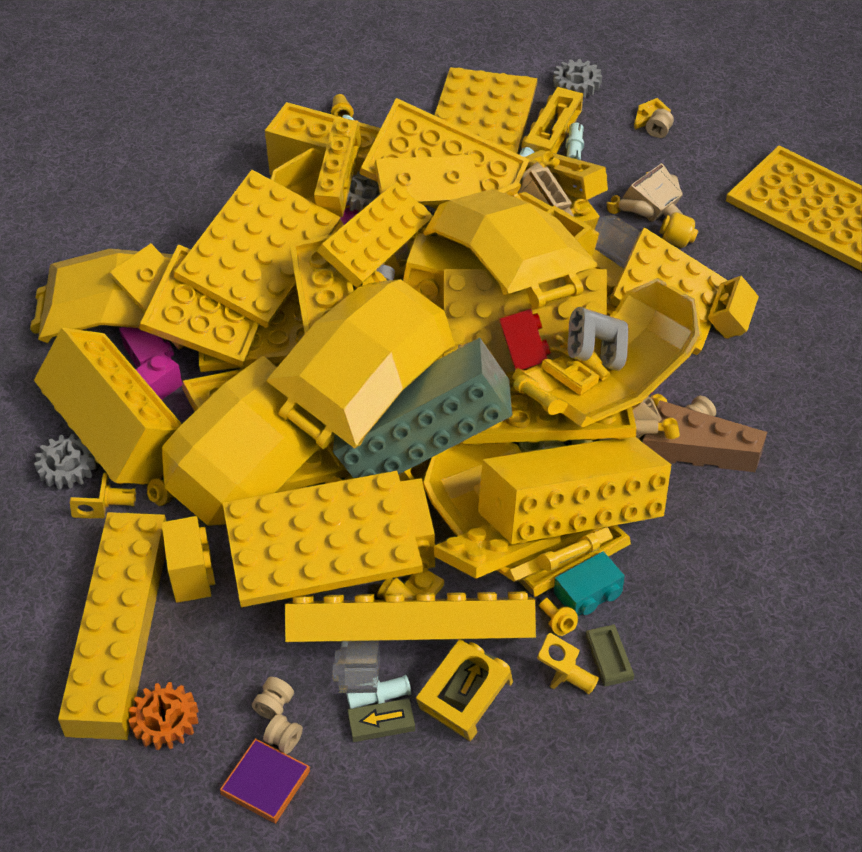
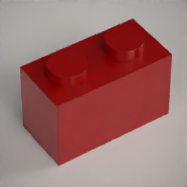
M528 309L499 319L515 370L517 368L523 370L541 364L543 360L547 359L548 355H551L547 340H541L538 330L542 329V324L538 313L533 314L532 310Z

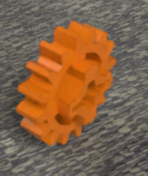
M168 682L166 688L161 689L159 683H156L155 690L152 692L147 688L143 689L145 697H135L136 707L129 708L131 718L128 720L136 740L142 739L145 747L154 742L156 750H159L163 743H167L168 748L172 749L173 741L175 740L181 744L185 743L183 735L185 733L193 735L192 725L199 722L196 714L199 711L192 693L185 694L184 686L182 685L174 690L172 682ZM162 709L165 710V714H166V715H165L166 721H164V722H163V719H162V715H163V714H162Z

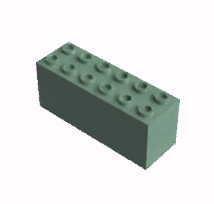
M478 338L435 361L408 385L368 432L360 446L354 449L335 434L333 453L353 478L397 471L400 474L511 417L512 407L509 378L481 338Z

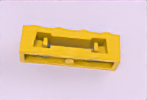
M557 87L553 95H549L546 107L541 108L538 120L532 123L529 135L524 136L521 149L529 147L534 152L544 150L557 154L569 133V126L575 123L582 111L583 93ZM558 113V116H557V119H558V120H557V122L555 123V125H554V127H553V129H552V136H551V138L549 139L550 134H548V132H549V130L551 129L552 125H553L554 122H555V115Z
M334 119L314 193L317 206H321L339 217H343L361 145V135L357 120Z
M539 150L526 156L525 158L529 159L525 171L536 162L540 163L542 161V154L546 151ZM555 153L549 159V162L556 157L560 160L556 168L548 167V169L565 194L588 200L608 190L607 174L604 166Z

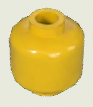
M674 212L670 216L666 215L659 233L662 234V239L671 245L684 248L688 242L693 244L698 230L695 229L693 218Z

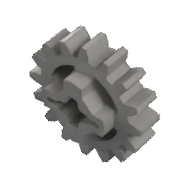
M570 59L568 64L561 62V66H556V71H554V87L583 93V97H586V93L593 95L594 90L599 91L602 83L601 69H597L596 64L590 65V61L582 63L581 59H578L577 62Z
M360 171L357 172V175L353 174L346 202V206L350 205V211L355 209L359 210V212L362 211L380 195L378 182L359 174Z
M71 434L68 439L60 435L59 440L56 442L53 439H49L50 445H41L42 453L35 454L37 460L34 463L40 480H46L49 487L56 483L58 489H61L64 484H67L69 489H71L76 481L82 485L84 484L82 478H91L90 470L97 468L92 453L81 443L80 438L78 440L75 439L74 434Z

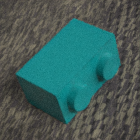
M602 551L555 577L554 594L564 607H570L576 611L577 616L581 614L588 615L599 604L606 600L614 601L621 595L625 575L607 554Z

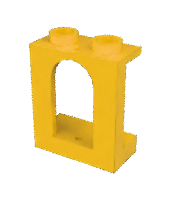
M459 639L416 697L419 709L468 741H471L477 734L476 724L505 683L510 686L512 685L511 670L509 665L499 658L493 660L485 655L484 650L473 642L467 644ZM468 659L489 672V674L461 713L437 696L459 666Z

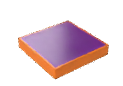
M255 738L220 788V793L222 796L276 824L309 774L310 767Z

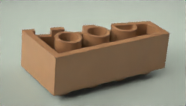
M659 401L657 410L662 418L659 423H662L666 418H674L678 422L680 436L675 439L665 438L664 431H658V434H645L643 443L669 463H676V461L693 463V466L702 467L704 464L716 465L721 469L756 472L767 432L668 402Z

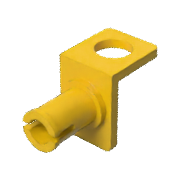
M103 473L99 499L71 497V516L73 518H105L106 507H109V505L134 507L136 489L111 488L108 473ZM88 505L92 507L93 510L87 512L78 509V506Z
M549 633L543 642L537 659L557 670L550 687L555 689L561 682L568 681L589 695L595 688L599 677L575 665L579 649ZM552 645L560 647L564 653L563 660H553L548 652L549 647Z

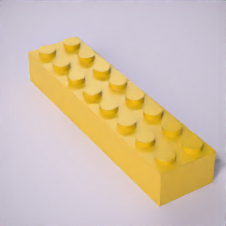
M107 512L58 717L65 737L128 740L130 730L128 719L131 718L129 708L135 705L134 698L137 696L166 554L161 523L166 522L165 515Z
M525 591L508 592V597L498 598L495 592H477V598H466V594L463 592L447 593V598L435 599V593H417L416 599H405V594H386L385 600H374V594H357L355 600H344V595L324 596V601H314V595H302L293 597V601L285 604V642L536 638L535 599L528 597V593Z

